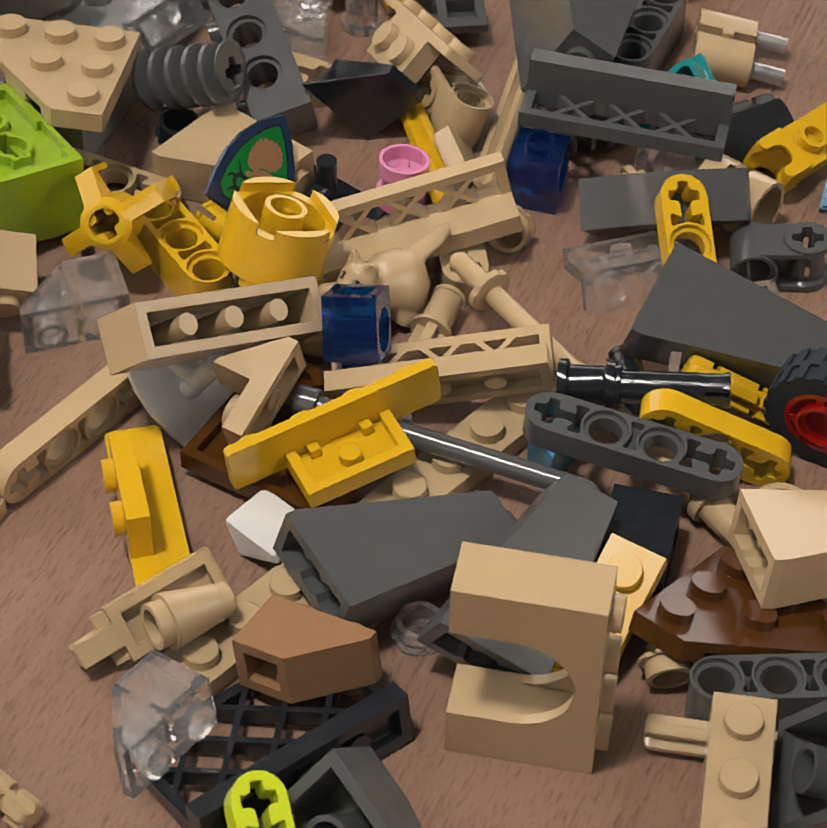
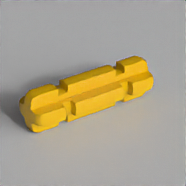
M692 355L684 364L681 372L731 373L730 407L743 414H748L750 410L753 412L752 418L769 425L765 421L764 413L766 408L763 407L768 388H763L761 392L758 390L759 384L722 366H718L717 370L713 369V362L699 355Z

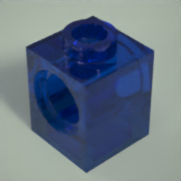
M521 126L508 157L507 169L511 192L516 205L521 206L522 209L551 215L556 214L568 182L571 136Z
M335 284L321 296L324 362L341 363L342 369L379 364L391 351L389 285Z

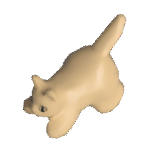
M443 223L408 248H393L381 251L371 256L367 262H363L358 251L352 249L349 252L346 264L340 271L337 281L319 284L318 288L321 298L345 308L349 312L348 318L357 324L369 326L383 314L400 326L410 328L414 317L422 314L427 306V296L431 280L425 261L444 244L451 232L450 225Z

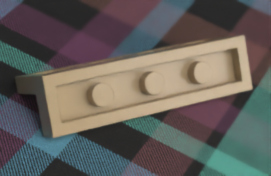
M501 151L330 201L337 209L339 214L338 221L344 224L335 233L322 279L327 283L337 281L340 271L346 264L349 252L352 249H356L363 262H367L371 256L381 251L393 248H408L443 223L450 225L451 232L444 244L429 258L524 231L520 214L511 192ZM495 172L497 185L477 191L468 188V185L474 178ZM438 190L445 193L437 203L423 205L417 202L423 193ZM387 205L394 208L386 218L373 220L366 217L372 208Z
M549 323L331 352L332 371L324 372V392L331 399H336L353 388H361L391 375L403 366L414 365L427 358H432L438 366L441 399L428 406L556 390L552 331Z

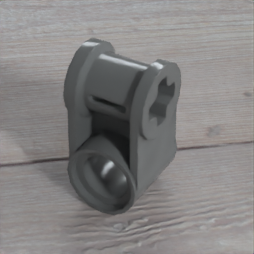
M746 222L736 226L731 231L728 239L731 271L769 291L807 293L815 292L826 285L827 265L824 261L827 254V228L814 222ZM804 237L809 238L808 248H805L803 245ZM805 266L809 267L810 270L807 278L804 277Z

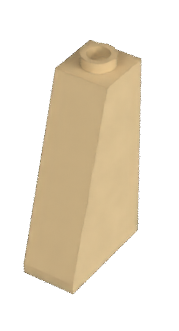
M740 489L728 538L761 609H775L827 598V490Z

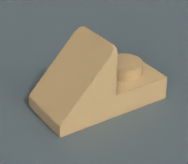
M288 336L213 360L212 366L219 383L241 394H236L229 400L222 415L221 427L229 445L248 434L258 433L270 427L306 367L299 341Z

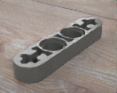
M557 392L537 393L526 403L522 430L525 438L531 444L540 448L710 500L727 499L734 495L739 487L744 461L741 454L735 448L725 443ZM547 417L554 418L552 424L544 422ZM574 424L580 425L579 433L573 432ZM595 430H607L614 433L619 438V441L614 444H601L594 441L590 437V433ZM655 446L663 447L669 450L675 458L664 462L656 461L650 458L645 453V450ZM685 458L692 459L690 468L684 466ZM712 467L722 470L719 475L709 472Z

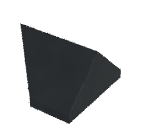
M335 59L327 70L301 84L367 140L420 103L426 94L394 65Z

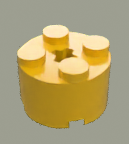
M254 177L242 182L240 191L237 192L235 190L231 199L218 245L219 258L233 274L239 277L238 285L240 287L316 276L317 284H319L339 220V214L335 206L325 196L315 190H312L310 198L294 191L297 182L278 177Z

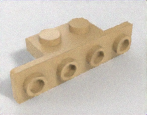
M384 0L397 13L390 21L384 22L377 28L372 37V44L366 50L378 63L394 65L416 84L437 57L442 54L474 81L480 82L484 74L472 64L478 56L430 15L426 9L415 0H403L402 2L400 0Z

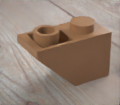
M274 594L232 639L240 685L290 704L376 684L382 677L377 632L375 630Z

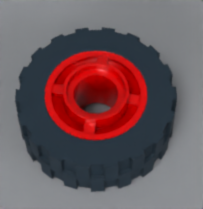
M820 347L816 350L807 348L802 349L797 355L795 353L792 354L781 367L764 398L763 407L766 408L764 418L771 427L770 431L786 438L792 446V451L799 455L800 459L818 464L827 469V348Z

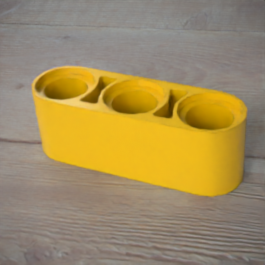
M177 196L144 214V226L137 237L153 262L149 266L175 297L234 288L233 273L219 258V244Z

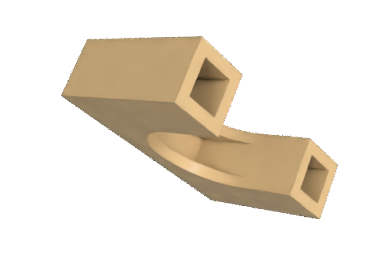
M462 541L450 590L449 633L524 645L548 655L564 669L548 674L530 675L457 663L446 709L444 750L592 775L596 750L608 752L614 716L612 712L618 676L606 673L617 675L623 636L613 635L611 632L622 633L627 603V594L615 593L618 566Z

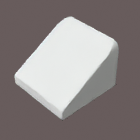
M261 490L229 515L226 519V526L239 555L278 564L281 559L274 551L273 546L285 514L295 509L275 494L267 490Z

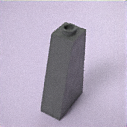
M677 242L656 278L619 352L629 357L680 369L683 368L692 355H699L713 362V369L717 370L718 366H722L759 384L760 388L766 387L769 389L781 367L792 354L795 353L797 355L802 349L807 348L812 350L819 349L820 347L827 348V321Z
M567 472L541 492L498 541L495 547L594 562L618 501L602 493L599 487L592 481L582 477H575ZM450 597L421 629L417 638L418 642L458 664L519 674L538 675L550 673L555 662L548 655L524 645L449 633Z
M492 490L297 509L285 514L273 549L314 609L369 627L450 593L462 541L495 546L517 520L509 510L505 509Z

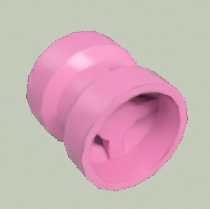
M395 144L384 148L379 154L378 174L381 178L377 182L376 188L428 173L430 157L424 150L409 144ZM427 192L421 195L417 201L418 203L426 204ZM387 205L378 206L389 214L394 210L393 207Z

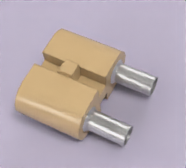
M701 8L694 31L690 58L702 53L716 81L737 84V86L744 88L747 86L749 79L781 86L785 69L754 62L755 48L785 55L789 39L757 31L758 21Z

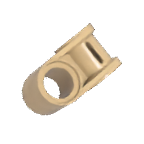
M432 64L416 85L426 92L422 102L435 132L449 125L471 149L476 148L494 105L492 96L486 91L481 81L477 83L461 69L458 71L441 70L436 64Z

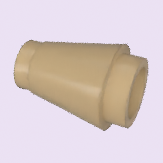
M220 581L215 584L154 593L152 601L141 606V619L148 639L157 650L169 647L173 651H177L225 621L226 618L234 616L237 607L230 587L224 581Z

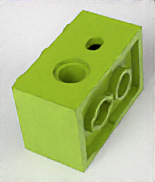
M7 83L0 84V230L36 234V242L54 239L62 234L75 231L80 228V216L84 209L75 176L83 172V157L53 126L41 117V114L28 101H25Z

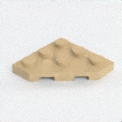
M18 14L0 15V69L5 73V82L25 101L33 100L41 107V117L51 126L103 133L131 73L133 62L141 51V32L126 31L116 26L93 27L77 25L67 20L44 21L28 19Z

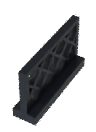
M393 681L384 687L377 682L376 684L327 695L324 708L293 707L294 703L290 704L282 701L281 706L251 705L252 699L262 693L242 686L238 682L120 750L124 766L185 828H228L224 813L226 794L236 780L247 772L254 770L269 772L279 778L288 791L332 748L371 746L379 759L414 738L408 694ZM338 695L366 697L349 708H336ZM212 722H233L230 736L200 735V731ZM245 724H276L273 738L242 737ZM288 724L318 725L297 739L285 738ZM161 752H182L178 767L151 766L147 760ZM194 753L225 754L221 769L191 767ZM237 755L266 756L245 770L234 769ZM185 785L215 786L189 803L182 797ZM250 789V793L241 802L243 809L253 808L258 819L271 803L269 798L260 799L257 797L255 789Z

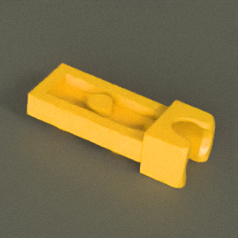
M827 102L782 129L779 127L762 137L747 153L743 164L747 166L749 171L760 167L769 169L774 174L776 181L783 184L784 194L795 188L801 180L826 166Z

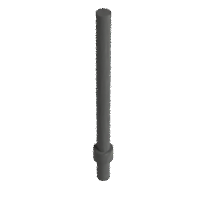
M300 384L298 388H292L282 407L290 409L291 416L298 412L311 410L334 399L325 397L324 390ZM397 419L413 447L420 451L544 490L567 473Z

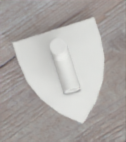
M221 354L210 355L204 360L127 373L133 391L149 415L183 447L234 392L219 383L212 366L213 360L222 357Z

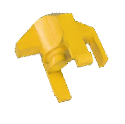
M102 162L75 176L84 204V209L80 216V228L62 238L61 241L71 257L92 246L100 250H110L132 274H135L153 263L137 237L144 226V214L177 196V192L181 191V188L173 175L133 196L126 192H110L99 174L108 168L106 162Z

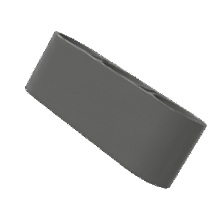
M638 0L616 56L611 62L662 71L683 35L687 0Z
M827 653L712 655L703 657L696 661L690 669L684 717L709 721L713 692L778 700L775 731H778L779 720L827 700Z

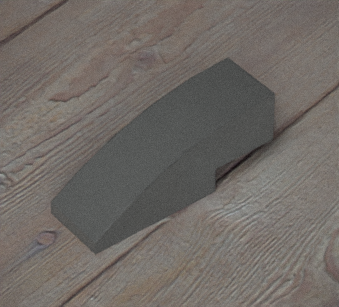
M749 169L674 170L579 179L581 231L594 235L642 230L658 232L654 208L655 198L665 180L676 174L691 175L704 185L708 195L712 226L751 222ZM675 193L671 200L679 201L682 213L678 224L685 223L684 214L691 202L683 201L681 193Z

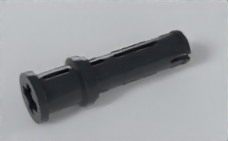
M560 358L557 369L556 392L615 410L620 409L622 403L641 404L642 398L648 392L666 388L677 390L716 408L729 410L731 373L623 369V364L618 363L617 360H608L604 366L571 364L569 358Z

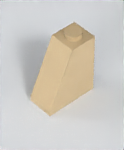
M216 105L151 151L153 173L166 178L173 175L181 188L182 199L207 202L210 199L203 193L212 170L223 150L239 132L257 122V120L229 105ZM292 140L295 182H297L294 191L302 194L312 187L315 182L313 150Z

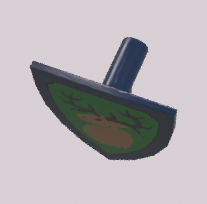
M284 114L258 120L236 135L225 147L212 170L203 193L206 197L228 212L235 190L237 192L240 191L242 182L254 177H278L295 182L293 143Z

